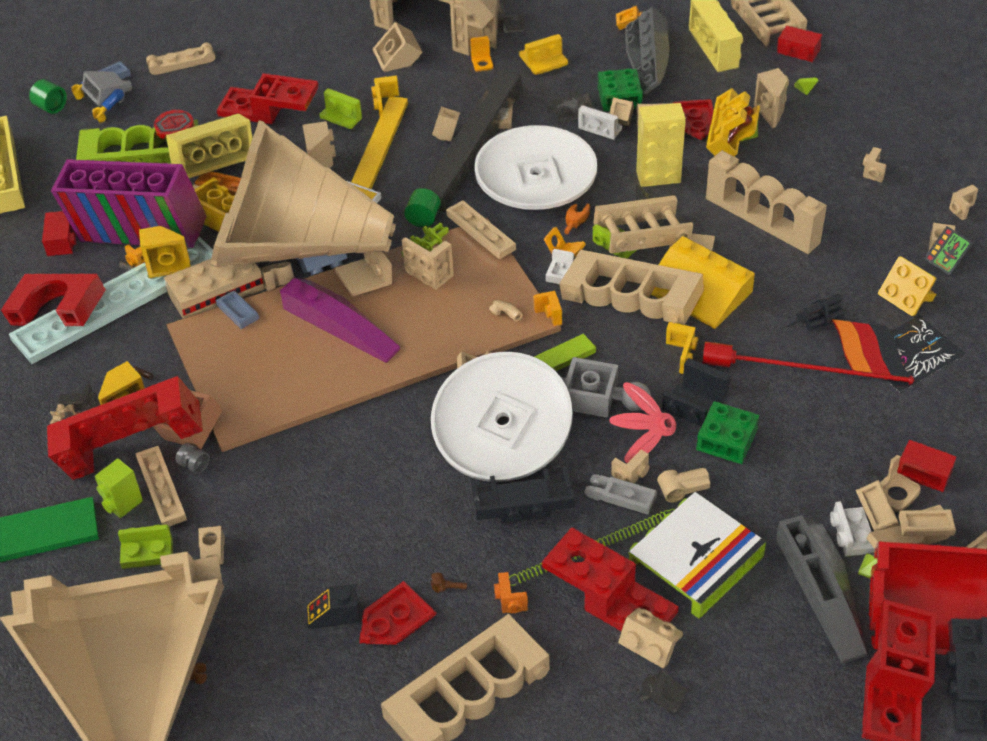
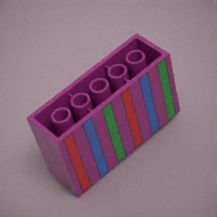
M67 159L51 190L80 242L140 245L139 229L162 226L184 236L187 248H194L207 218L182 164Z

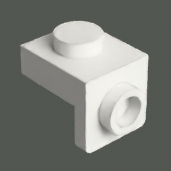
M553 249L552 262L546 273V282L560 283L574 261V253Z

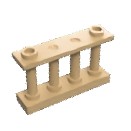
M731 0L733 9L738 12L765 46L769 45L770 35L782 32L786 25L806 30L807 19L790 0H766L769 3L751 7L749 4L762 0ZM773 9L778 12L764 17H759L758 13ZM782 19L786 22L773 27L766 25V23Z
M675 195L595 206L594 225L598 224L601 227H607L611 233L610 254L673 245L682 236L691 240L693 230L692 222L680 224L675 214L678 200ZM667 218L670 225L660 227L657 220ZM647 221L651 228L640 230L637 223ZM627 224L631 231L620 232L617 225Z

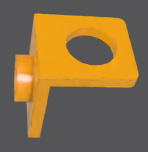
M489 37L471 38V60L475 71L492 70L493 63L490 57ZM479 62H487V63H488L486 66H479V65H478Z
M553 227L544 238L551 254L553 249L572 252L574 257H576L579 251L586 245L584 241L565 243L557 227ZM553 235H555L558 240L556 247H554L552 244Z

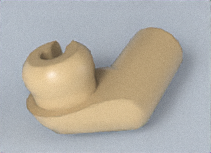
M501 300L493 301V305L489 308L495 315H499L501 311L505 312L515 322H518L523 316L522 312L513 304Z

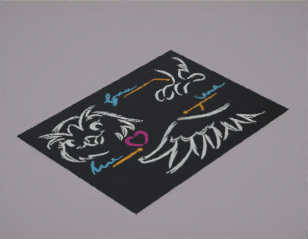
M919 315L891 331L896 342L900 360L909 377L913 376L914 383L909 385V382L885 380L896 390L902 392L966 354Z

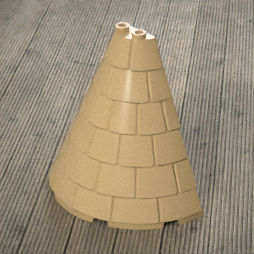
M259 120L248 150L242 177L229 213L225 214L213 248L211 266L221 267L264 261L272 262L353 252H388L392 241L388 237L393 236L396 224L392 223L394 215L374 202L351 183L346 182L331 169L322 166L286 137L278 135L263 121Z

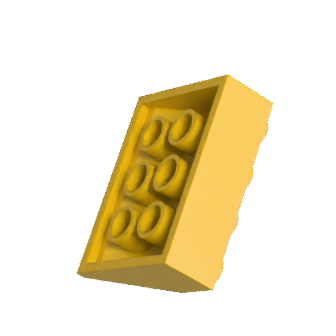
M684 236L669 248L658 264L660 266L703 274L704 291L690 316L714 329L753 292L754 272ZM655 287L651 295L660 299L665 297L670 290Z

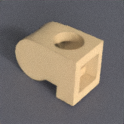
M282 262L259 268L264 288L267 291L276 289L277 286L288 284L294 278L290 262Z
M221 526L199 528L200 558L218 556L219 564H224L225 536Z

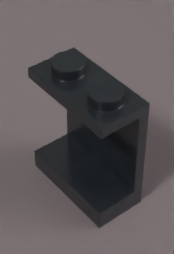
M688 358L684 363L683 377L672 393L666 391L663 393L662 410L702 426L713 402L720 403L728 392L730 375Z

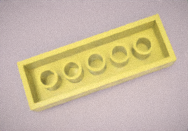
M7 116L0 117V213L25 208L14 138Z

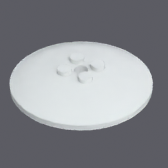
M524 126L502 132L484 144L475 160V176L481 189L494 200L521 209H549L570 203L582 196L591 187L597 174V159L589 144L574 133L550 126Z
M516 352L490 353L463 364L445 380L435 397L431 411L432 434L442 456L459 472L482 481L490 482V476L494 475L496 482L513 481L539 471L560 452L571 430L572 403L562 378L543 361ZM505 416L509 418L507 424H497V420L500 417Z

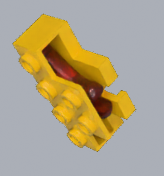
M731 88L716 99L706 148L714 156L724 151L735 157L738 153L739 142L746 137H751L756 132L760 106L757 105L754 108L748 106L750 96L746 91L738 95Z

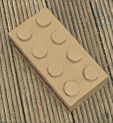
M209 259L164 277L170 299L184 319L217 308L216 300L233 290L242 298L265 290L261 270L256 263L214 267L211 266L212 260Z

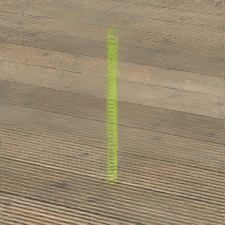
M660 512V514H656V516L653 515L652 518H651V517H648V520H647V519H644V521H640V522H643V523H644V527H645V529L647 530L648 528H647V526H646V524H645V520H647L649 527L652 528V526H651V524H650V522H649V518L652 519V523H653V522H654L653 517H655V518H656V521H657V520H658L657 515H659V516H660V519H661V522H662L663 518H662V516H661V513H663V512ZM638 523V524L640 525L641 531L643 532V528H642L641 524ZM635 524L634 526L636 528L637 533H639V530ZM628 526L631 528L633 535H635L632 526ZM624 527L623 530L620 529L619 532L615 531V534L611 533L610 537L613 544L614 540L612 538V534L615 535L616 541L619 542L616 536V532L619 533V537L621 540H623V538L620 534V531L623 532L624 537L627 539L624 529L627 530L629 537H631L628 527ZM605 537V538L607 539L608 545L610 546V542H609L608 538ZM539 564V566H538V565H535V568H534V567H531V570L527 568V570H529V571L531 572V575H532L533 578H534V575H533V573H532V568L535 570L536 575L538 576V572L536 571V566L540 569L541 574H543V572H542V570H541V568H540V564ZM523 570L522 573L518 572V575H516L520 583L521 580L519 578V573L522 575L524 581L526 580L523 576V572L527 574V577L530 580L527 570Z

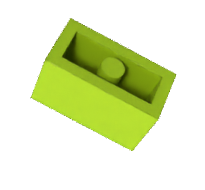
M116 459L95 475L98 484L96 489L102 496V505L108 513L111 514L113 512L119 518H122L143 501L134 471L121 460Z

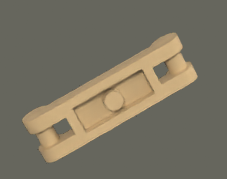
M203 43L201 47L186 49L158 57L150 55L146 58L150 73L157 75L213 62L215 54L210 43Z

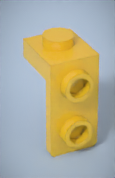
M397 76L374 78L375 86H372L371 90L374 109L379 111V117L383 111L381 98L399 96Z
M669 322L666 332V344L684 347L679 373L683 374L684 363L688 358H693L691 351L696 350L698 337H695V327Z

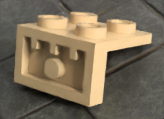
M406 237L402 239L404 268L409 275L415 276L425 285H429L436 290L454 276L452 245L444 241L429 252Z
M382 251L364 253L365 259L335 268L336 274L351 296L392 284V264Z

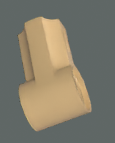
M706 468L678 473L676 470H667L661 473L657 479L666 501L670 503L680 501L688 493L710 488L709 474Z

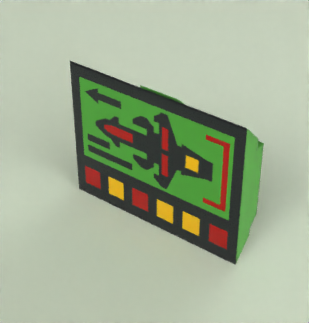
M946 226L924 259L948 275H951L973 242Z

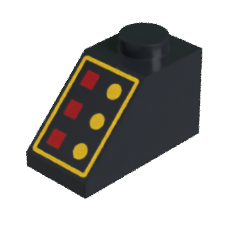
M356 585L329 587L307 604L308 629L360 623Z

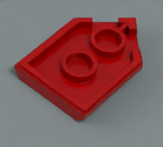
M712 100L673 102L681 103L685 116V133L699 140L705 138L709 134L714 113Z
M403 581L364 609L359 642L363 644L397 645L437 615V613Z

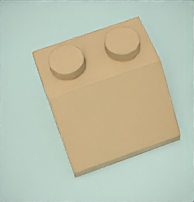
M397 22L390 27L373 48L377 60L385 72L411 66L422 53L412 31Z
M779 68L757 74L754 106H760L759 112L772 128L777 126L784 112L785 102L787 101V86L789 85L788 77Z
M327 121L303 125L307 154L322 166L331 168L333 166L332 157L336 156L334 144H330V141H334L332 129H328Z

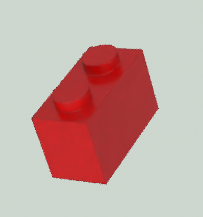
M786 25L778 38L777 53L813 62L820 51L822 34Z
M63 211L45 213L42 243L47 256L72 254L73 245H76V235Z
M909 440L900 458L897 473L916 483L944 492L957 457L922 443Z

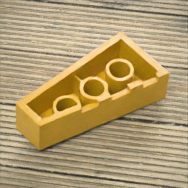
M213 177L194 190L207 215L204 225L219 232L225 214L230 211L235 195L232 196L228 193V189L224 185L220 186L218 180Z

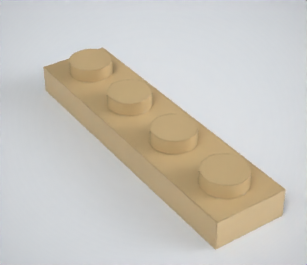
M463 200L446 209L447 216L498 259L516 250L515 242Z
M159 446L135 453L161 524L170 527L186 521L185 512Z

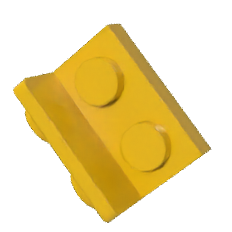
M559 34L525 44V50L519 52V56L534 75L568 65V60L562 54V37Z
M898 257L881 286L878 295L909 315L915 316L923 301L932 302L937 295L931 291L936 277L904 257Z

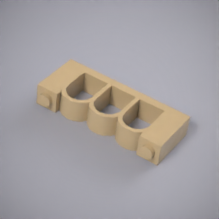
M724 151L719 152L709 161L707 200L807 254L821 243L826 204L810 196L806 198L799 190L793 188L784 190L781 183L774 177L767 175L760 178L755 168L746 163H739L738 158ZM737 179L745 188V196L736 191ZM760 192L768 198L769 209L759 204ZM785 205L792 210L794 222L783 217Z
M585 250L579 251L559 283L563 300L582 303L585 300L593 306H605L612 303L613 307L621 312L629 313L640 309L649 318H663L666 322L682 325L686 324L704 291L703 274ZM599 275L612 278L605 286L592 287ZM627 281L641 284L633 292L621 293ZM655 287L670 290L663 298H649Z
M507 614L381 703L383 717L403 741H451L463 732L466 725L465 718L473 720L487 716L494 708L495 697H511L522 689L524 680L531 684L536 679H542L550 670L549 655ZM496 649L516 670V673L508 679L494 678L482 667L479 661ZM467 670L487 691V694L479 700H465L451 687L449 682ZM438 691L457 712V716L449 722H435L428 717L418 704Z

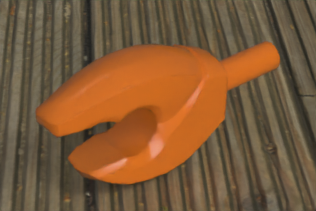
M577 204L572 205L568 209L565 218L568 226L564 231L565 234H569L572 228L579 227L588 219L591 210L590 204H587L581 212H577Z

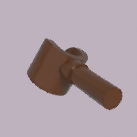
M440 572L431 575V587L436 593L443 592L446 588L467 589V583L445 581L444 575Z
M195 664L189 680H193L196 684H203L207 679V674L204 673L207 671L206 664Z

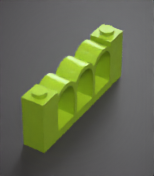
M194 120L195 126H199L198 120ZM136 125L128 128L126 131L117 127H110L101 131L98 128L80 130L76 160L171 164L168 147L158 148L161 143L167 141V138H160L156 134L155 128L152 129L146 125ZM138 143H149V149L131 151V148ZM110 146H121V152L103 153Z

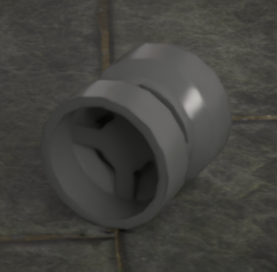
M190 443L182 445L176 454V462L183 467H188L195 474L202 473L210 460L208 453L203 450H197V447Z

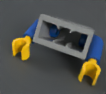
M84 71L82 84L73 85L71 91L75 98L79 100L84 97V90L98 106H102L101 108H94L92 111L94 119L102 123L106 120L104 112L106 110L109 111L116 103L122 102L125 92L131 91L132 84L129 80L122 81L114 72Z

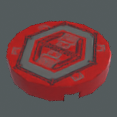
M183 110L164 112L154 122L156 134L162 139H165L166 135L195 126L192 115Z

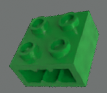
M637 69L598 72V91L603 111H610L613 98L633 102L634 109H637L638 104H642V89Z
M714 401L698 433L696 450L743 464L758 429L759 415Z

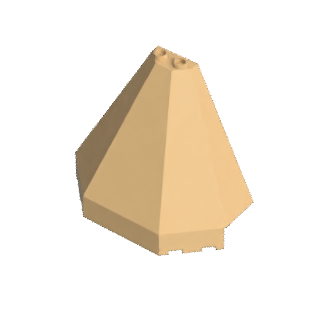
M370 0L375 26L387 30L390 29L394 24L392 3L398 0ZM439 0L450 4L453 51L470 55V39L488 36L490 47L496 48L500 0Z
M188 552L160 556L161 567L164 569L162 571L71 587L65 586L50 575L24 580L25 590L11 592L13 615L0 617V619L83 741H167L224 589L218 556L193 560Z

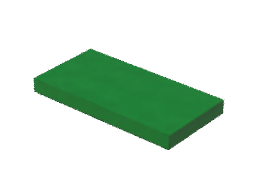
M93 497L0 517V562L99 540Z

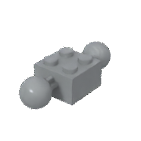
M573 357L567 377H561L568 389L572 411L608 418L613 399L622 401L623 405L630 411H642L625 392L624 388L617 387L618 365ZM631 382V384L640 387L651 396L650 390L645 384Z

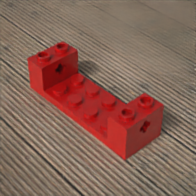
M178 376L47 425L48 457L72 480L94 472L93 449L144 431L158 424L166 422L180 439L191 437L203 431L199 400Z

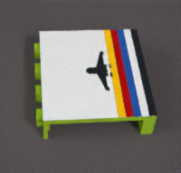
M694 492L688 499L684 498L678 508L672 513H667L662 522L656 528L652 527L639 543L636 542L631 546L629 560L636 564H643L692 601L691 613L700 619L764 557L766 541Z

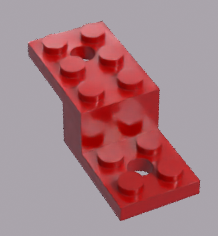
M263 73L254 90L230 87L217 109V115L219 117H229L240 114L253 122H259L260 120L265 124H273L281 108L306 111L319 88L318 81Z
M572 527L542 561V568L585 592V611L621 632L626 617L637 608L647 610L653 616L669 623L678 613L679 606L635 582L636 563ZM575 556H580L585 560L576 563L571 559Z
M886 599L880 604L878 650L866 666L862 738L872 741H920L922 698L934 684L936 613ZM901 627L910 629L913 636L906 635ZM886 713L895 715L898 723L891 722L887 718Z

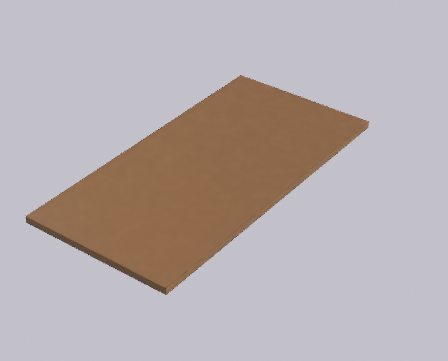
M461 227L449 230V233L441 238L442 242L447 241L452 245L454 276L437 290L429 285H425L421 280L413 275H409L405 271L404 257L401 253L403 250L402 246L391 249L388 252H383L392 264V284L351 296L336 274L335 268L304 278L345 297L400 346V350L387 363L284 310L280 290L285 285L244 298L259 314V319L243 329H240L219 307L166 324L195 392L211 395L223 410L212 429L222 452L456 369L457 356L460 352L476 357L483 356L486 351L492 353L504 352L561 331V325L553 326L551 318H547L545 312L535 313L533 296L539 293L512 253L498 259ZM501 300L513 304L522 312L523 316L518 322H515L505 312L501 311L499 315H495L489 308L493 305V301Z

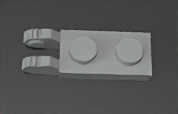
M599 474L592 475L590 479L591 485L585 489V494L588 498H593L597 501L602 500L649 515L657 497L656 490L614 477L600 476Z

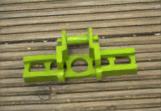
M441 223L433 228L424 226L423 232L426 236L420 239L412 235L410 240L422 248L432 251V246L436 243L440 245L442 243L441 238L449 233L448 227L444 228Z

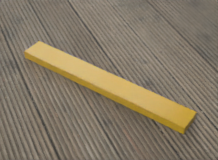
M389 96L351 183L372 189L408 106V98Z

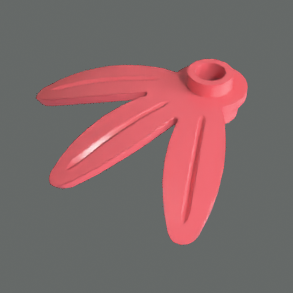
M626 382L623 384L625 392L648 415L642 413H623L611 417L610 423L626 429L649 430L632 445L625 455L624 460L628 463L640 450L649 453L662 436L672 435L676 430V421L672 415L662 413L657 403L647 392L634 384Z

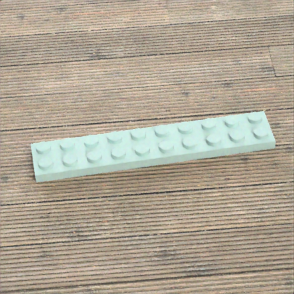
M199 236L194 248H187L191 266L212 258L213 249ZM144 262L103 284L106 291L84 326H65L57 312L53 310L9 333L10 339L27 360L34 364L166 293L167 288L164 277L168 275L149 278Z

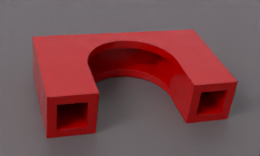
M24 274L1 311L10 325L25 326L33 320L38 310L46 302L53 298L64 296L55 310L65 326H84L106 289L97 274Z

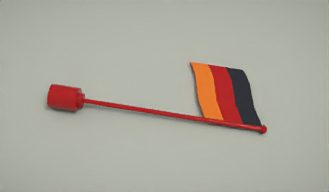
M832 319L840 335L844 355L852 370L736 355L737 350H732L733 345L705 341L702 364L730 368V363L735 364L737 359L909 382V385L914 383L913 376L909 377L900 360L895 339L887 326Z

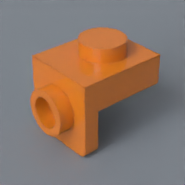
M508 572L498 573L499 583L494 584L495 599L501 600L502 613H519L528 610L527 592L511 593Z

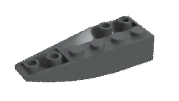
M653 7L642 12L637 19L628 23L625 27L626 53L632 68L637 69L641 89L645 95L661 83L669 56L667 18Z
M803 515L779 521L776 541L841 663L866 657L867 651L845 563L822 523Z

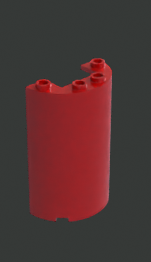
M878 541L874 551V558H877V563L871 568L869 591L870 630H875V636H871V643L874 649H878L880 604L884 599L936 613L935 654L946 655L947 651H950L948 621L951 618L980 619L981 617H987V549ZM901 627L906 635L913 636L910 629Z

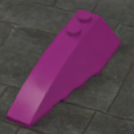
M293 278L280 290L284 310L373 357L387 363L400 350V346L345 297L311 280Z

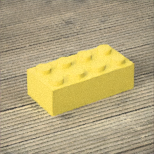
M691 0L689 30L717 72L738 68L739 59L742 56L740 49L743 43V36L741 32L736 29L734 22H731L726 11L721 8L719 1Z
M681 103L639 107L636 172L640 187L681 183L685 116Z
M235 114L166 135L171 164H182L188 177L192 178L245 161L252 141L250 120L240 114Z

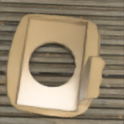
M899 455L891 459L889 474L880 482L892 509L896 512L906 509L921 492L919 484L897 473L901 457ZM895 486L901 487L907 492V497L903 500L892 499L888 494V490Z

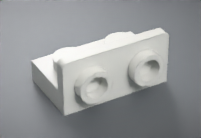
M583 105L579 109V129L613 140L622 130V125L618 124L617 116Z
M835 502L834 511L830 513L832 526H836L837 543L839 547L843 548L845 556L874 553V547L866 539L871 529L864 508L843 509L841 502Z

